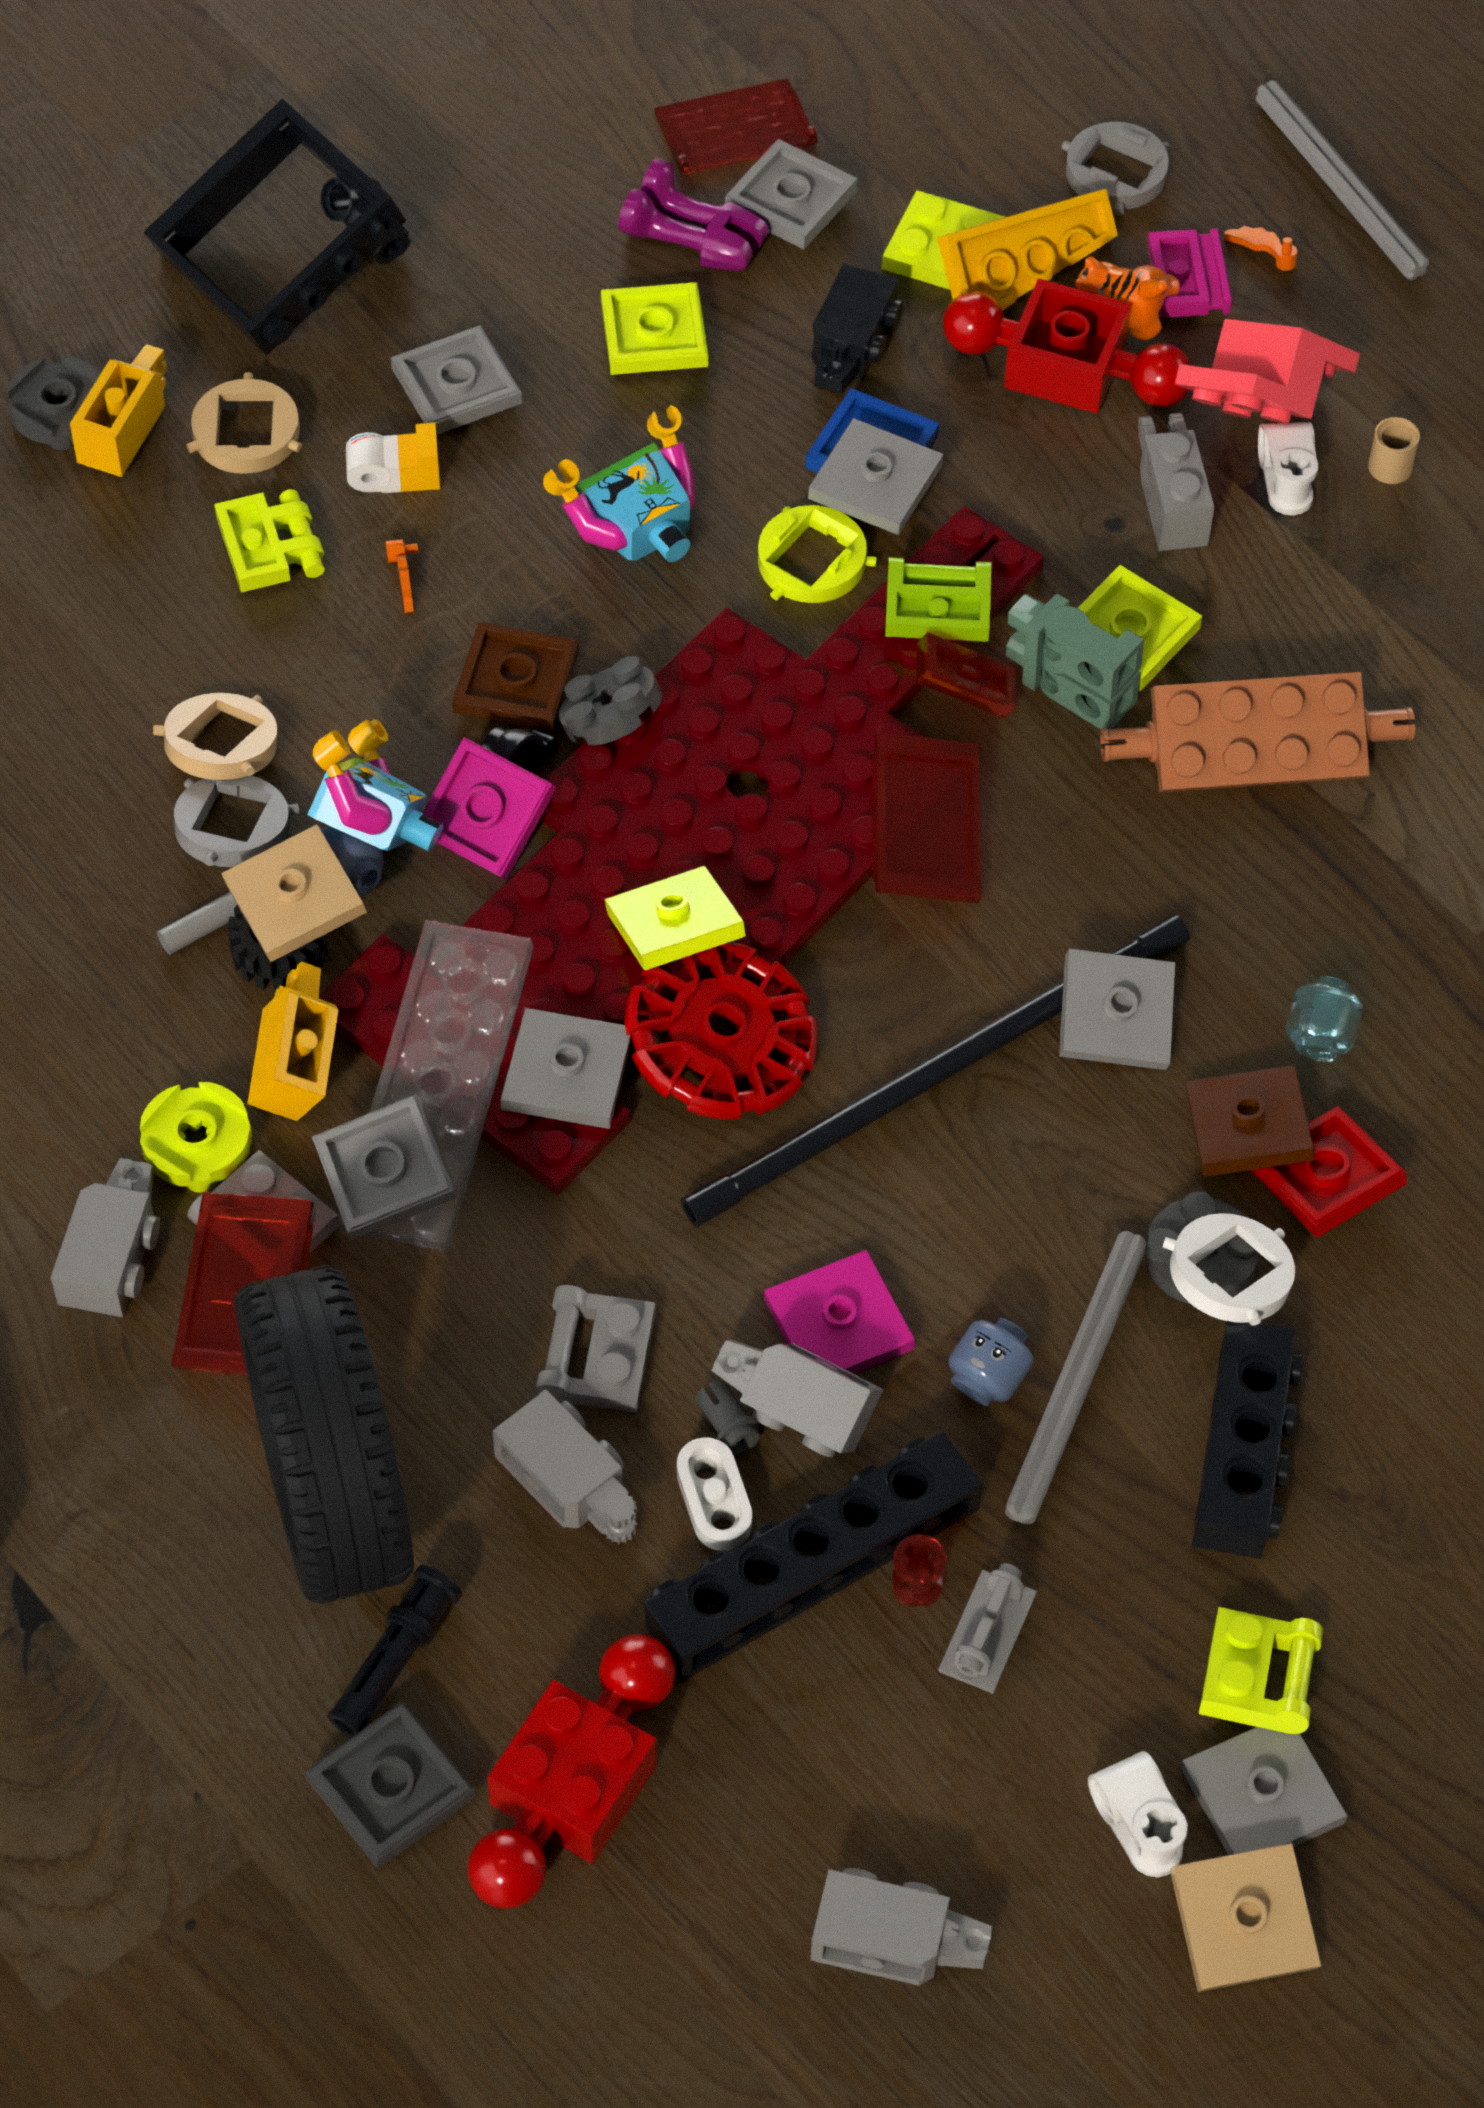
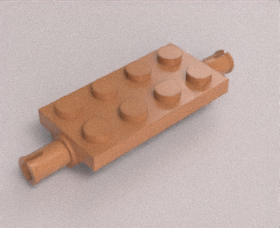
M1361 672L1161 685L1151 688L1152 720L1147 721L1145 727L1101 728L1100 745L1122 744L1105 745L1104 749H1101L1103 762L1133 758H1148L1149 762H1155L1158 772L1159 793L1361 779L1370 776L1367 748L1369 742L1413 740L1415 737V724H1394L1409 723V720H1414L1415 717L1412 707L1367 711L1363 700Z

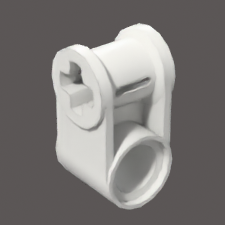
M1311 422L1260 424L1258 430V458L1260 467L1263 469L1270 506L1284 515L1294 516L1303 514L1312 505L1313 488L1311 482L1318 473L1313 425Z
M1141 1751L1089 1775L1088 1786L1093 1801L1103 1819L1113 1829L1132 1865L1139 1872L1147 1876L1162 1877L1169 1875L1170 1869L1173 1866L1179 1865L1182 1860L1183 1843L1187 1836L1188 1824L1184 1814L1167 1789L1162 1774L1152 1757L1147 1752Z

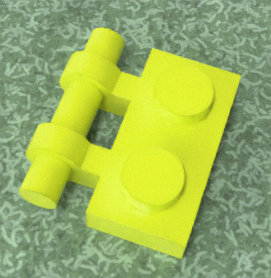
M289 489L282 492L279 496L281 504L268 507L263 492L214 504L216 518L241 593L291 581L288 565L293 563L302 566L308 578H316L324 573L325 569L321 560L324 557V550L320 539L312 534L310 528L312 516L308 505L301 501L298 491ZM285 529L291 532L293 538L280 541L277 531Z

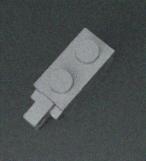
M120 1158L106 1185L93 1183L80 1190L50 1277L58 1305L123 1318L129 1299H136L139 1296L144 1279V1266L141 1263L146 1249L153 1250L155 1248L160 1231V1218L154 1216L151 1204L154 1180L152 1164Z
M726 1340L712 1368L715 1374L743 1393L740 1402L754 1408L752 1416L755 1417L756 1421L781 1432L786 1425L805 1435L801 1442L803 1445L830 1458H833L836 1451L840 1454L855 1451L884 1389L794 1343L787 1345L777 1344L761 1350L734 1340Z
M847 1868L843 1872L828 1869L812 1936L811 1961L918 1986L934 1977L937 1965L974 1969L984 1968L990 1945L992 1926L949 1910L950 1897L939 1895L935 1888L923 1883L907 1882L903 1886L878 1881L879 1879L876 1875L862 1869Z

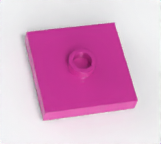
M464 737L422 813L443 823V829L437 841L438 844L507 880L557 787Z
M867 1250L764 1290V1301L786 1344L794 1343L853 1374L915 1350V1339Z

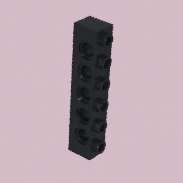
M943 1431L928 1440L917 1438L905 1445L895 1459L879 1468L872 1465L860 1470L850 1479L846 1487L828 1496L826 1493L811 1498L801 1507L797 1515L783 1523L770 1522L762 1526L750 1537L748 1543L729 1553L727 1550H722L713 1554L702 1563L699 1571L681 1581L671 1579L659 1585L650 1594L649 1599L644 1601L645 1627L653 1638L660 1641L669 1650L674 1660L676 1673L681 1681L684 1682L977 1512L980 1505L982 1483ZM902 1489H913L922 1496L917 1499L908 1500L900 1497L896 1492ZM853 1517H865L874 1524L866 1528H857L850 1525L847 1521ZM805 1545H815L825 1552L818 1556L810 1557L801 1554L798 1549ZM757 1573H764L770 1575L775 1580L768 1585H756L751 1583L748 1578ZM706 1602H716L725 1609L720 1613L710 1615L702 1613L697 1607Z

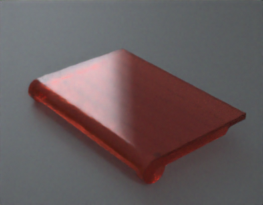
M788 78L654 108L655 115L681 175L762 157L778 139L798 149L816 145L818 142L814 126H810L797 94L792 89Z

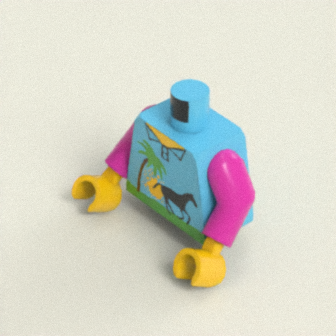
M672 405L666 409L671 428L661 427L655 412L649 416L647 421V430L653 437L662 440V448L659 449L653 442L577 483L580 477L579 469L573 461L564 459L558 464V469L564 476L566 483L561 482L553 470H549L544 475L543 485L545 490L555 496L562 495L565 500L562 503L564 510L581 538L587 543L611 551H618L626 559L637 561L649 553L658 550L668 562H675L681 559L690 549V540L684 534L690 529V511L696 503L694 473L684 442H678L675 432L681 425L682 418L679 410Z
M364 720L353 728L349 734V745L364 760L355 757L338 763L349 756L351 751L337 730H333L319 739L313 748V757L326 773L307 814L308 816L382 850H392L405 844L407 841L428 852L433 849L441 835L443 823L421 813L427 796L392 776L386 758L379 757L376 749L388 741V734L379 720Z

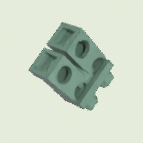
M1057 593L1047 604L1040 602L1029 594H1024L1010 609L1008 625L1017 629V631L1010 637L1006 645V657L1023 667V685L1033 691L1040 686L1049 698L1099 729H1112L1138 701L1141 673L1139 670L1142 663L1144 638L1129 630H1126L1117 638L1090 623L1087 615L1082 610L1070 607L1069 600Z

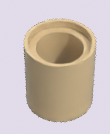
M1390 417L1382 420L1377 425L1368 469L1371 475L1378 481L1386 484H1398L1406 481L1411 476L1420 440V432L1414 423L1404 418Z

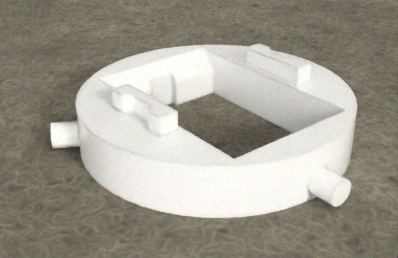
M1222 1213L1202 1216L1190 1222L1181 1231L1177 1240L1165 1237L1162 1248L1173 1251L1170 1259V1272L1174 1284L1182 1296L1200 1311L1224 1321L1249 1322L1250 1325H1258L1261 1320L1275 1314L1284 1305L1295 1278V1264L1292 1254L1282 1240L1285 1237L1284 1231L1281 1228L1272 1231L1265 1225L1240 1215ZM1236 1235H1239L1276 1268L1236 1296L1231 1297L1217 1283L1212 1284L1205 1278V1273L1195 1264Z

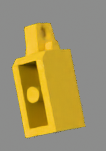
M146 344L131 364L116 359L108 361L70 422L77 463L123 477L166 407L163 393L166 386V378L163 376L167 370V363L164 360L165 352L163 349Z
M301 961L297 964V968L292 969L288 974L285 987L280 985L276 989L274 999L263 1008L247 1105L298 1121L325 1097L338 1008L333 1003L319 999L321 968Z

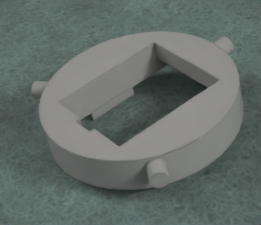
M1125 122L1100 123L1080 132L1071 143L1064 141L1061 149L1067 151L1066 177L1073 191L1080 196L1093 191L1107 189L1111 209L1115 210V214L1118 216L1123 215L1126 209L1137 208L1149 203L1161 193L1166 184L1169 166L1167 151H1170V145L1168 142L1162 143L1157 136L1143 127ZM1101 144L1153 167L1149 171L1148 177L1141 182L1139 187L1134 188L1118 181L1117 176L1095 167L1090 169L1084 165Z
M246 776L232 780L201 779L197 782L189 778L184 782V787L187 789L179 796L174 808L175 836L184 851L193 858L204 862L207 866L234 867L285 841L289 832V815L299 814L298 803L288 805L283 794L275 786L258 777ZM219 793L266 804L247 842L200 831Z

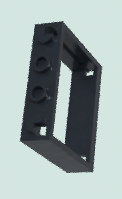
M282 98L143 233L166 261L267 356L277 345L284 343L290 337L292 331L306 317L322 307L328 296L348 277L356 274L363 262L383 243L391 240L397 230L407 220L391 196ZM288 122V125L280 131V128ZM302 144L369 206L257 315L251 318L185 255L286 157ZM174 231L175 234L166 241L165 239Z

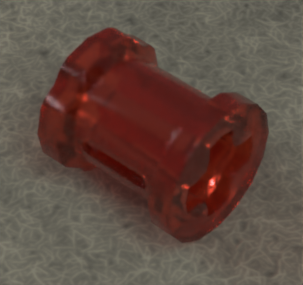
M912 1535L902 1540L895 1549L893 1560L895 1569L892 1573L893 1593L900 1602L909 1607L930 1606L938 1600L943 1592L942 1575L945 1572L947 1556L944 1547L938 1540L928 1535Z

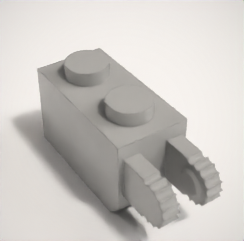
M1182 413L1169 414V421L1167 423L1168 433L1159 434L1156 433L1155 424L1151 416L1140 417L1138 420V434L1142 449L1140 464L1141 484L1158 550L1166 551L1208 546L1215 507L1194 430H1187Z
M545 1389L492 1430L495 1458L562 1527L580 1528L587 1521H590L602 1535L606 1534L607 1539H611L612 1543L618 1542V1544L621 1542L626 1544V1541L632 1540V1537L636 1536V1530H638L637 1517H635V1514H637L636 1501H633V1496H629L628 1491L623 1487V1461L610 1443L605 1440L597 1442L585 1430L586 1425L583 1418L569 1402L563 1401L560 1404Z

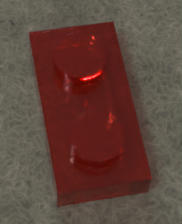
M929 632L917 643L916 683L1003 719L1016 708V668Z

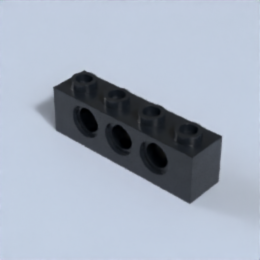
M1226 1322L1221 1344L1191 1547L1261 1559L1266 1538L1276 1540L1278 1538L1283 1505L1272 1503L1274 1486L1283 1488L1285 1486L1290 1453L1279 1451L1281 1435H1292L1297 1402L1286 1400L1288 1384L1295 1386L1299 1384L1304 1352L1293 1350L1296 1328L1261 1322L1254 1326L1250 1325L1249 1322ZM1252 1382L1260 1383L1268 1391L1257 1392L1250 1389L1246 1384ZM1252 1433L1262 1441L1250 1443L1241 1439L1238 1434ZM1245 1484L1251 1487L1255 1493L1248 1495L1240 1494L1234 1491L1231 1485Z

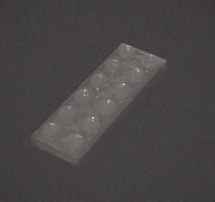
M425 920L370 1113L416 1094L422 1105L457 1198L366 1234V1236L445 1251L450 1250L534 946L530 938ZM340 1214L338 1225L342 1231L347 1232Z

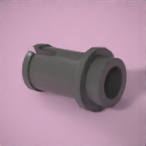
M713 1381L708 1385L716 1395L719 1403L716 1404L704 1388L697 1393L695 1402L702 1409L718 1434L716 1439L726 1444L734 1456L744 1454L759 1441L760 1436L757 1432L759 1428L758 1421H756L755 1417L745 1414L730 1391L726 1381Z

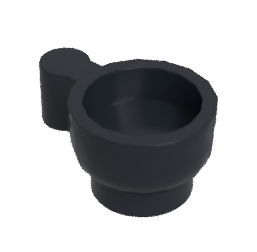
M536 726L531 728L529 732L518 728L507 730L503 727H497L488 733L481 746L537 775L544 757L554 755L559 749L560 739Z

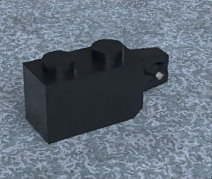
M843 263L813 323L814 348L812 350V359L817 366L815 370V387L829 389L834 393L842 394L853 378L863 381L871 364L880 363L886 347V333L889 328L894 330L897 328L903 311V301L897 300V278Z

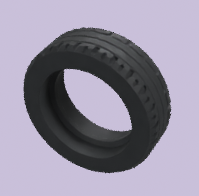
M324 1265L311 1268L309 1271L302 1270L290 1273L287 1276L281 1275L265 1279L263 1282L256 1281L245 1284L234 1296L239 1337L280 1516L305 1598L319 1604L336 1601L338 1598L344 1599L359 1595L362 1592L368 1593L380 1590L385 1586L391 1587L402 1584L414 1571L413 1546L406 1504L374 1365L359 1313L345 1275L341 1270Z

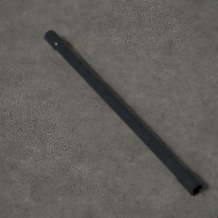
M1171 914L1138 933L1130 942L1109 954L1158 960L1189 942L1190 933L1185 922L1177 914ZM1063 981L730 1174L721 1175L681 1198V1206L687 1218L695 1227L705 1224L739 1204L745 1196L1062 1012Z

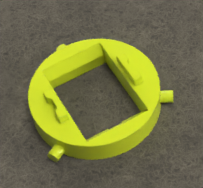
M805 505L790 508L786 506L782 509L781 513L767 523L759 537L758 567L765 582L773 589L770 596L776 601L781 596L805 603H821L835 600L850 592L860 582L866 566L876 567L877 557L867 556L866 539L857 523L846 514L829 507ZM809 526L826 536L829 534L835 537L838 543L846 547L812 586L774 564Z

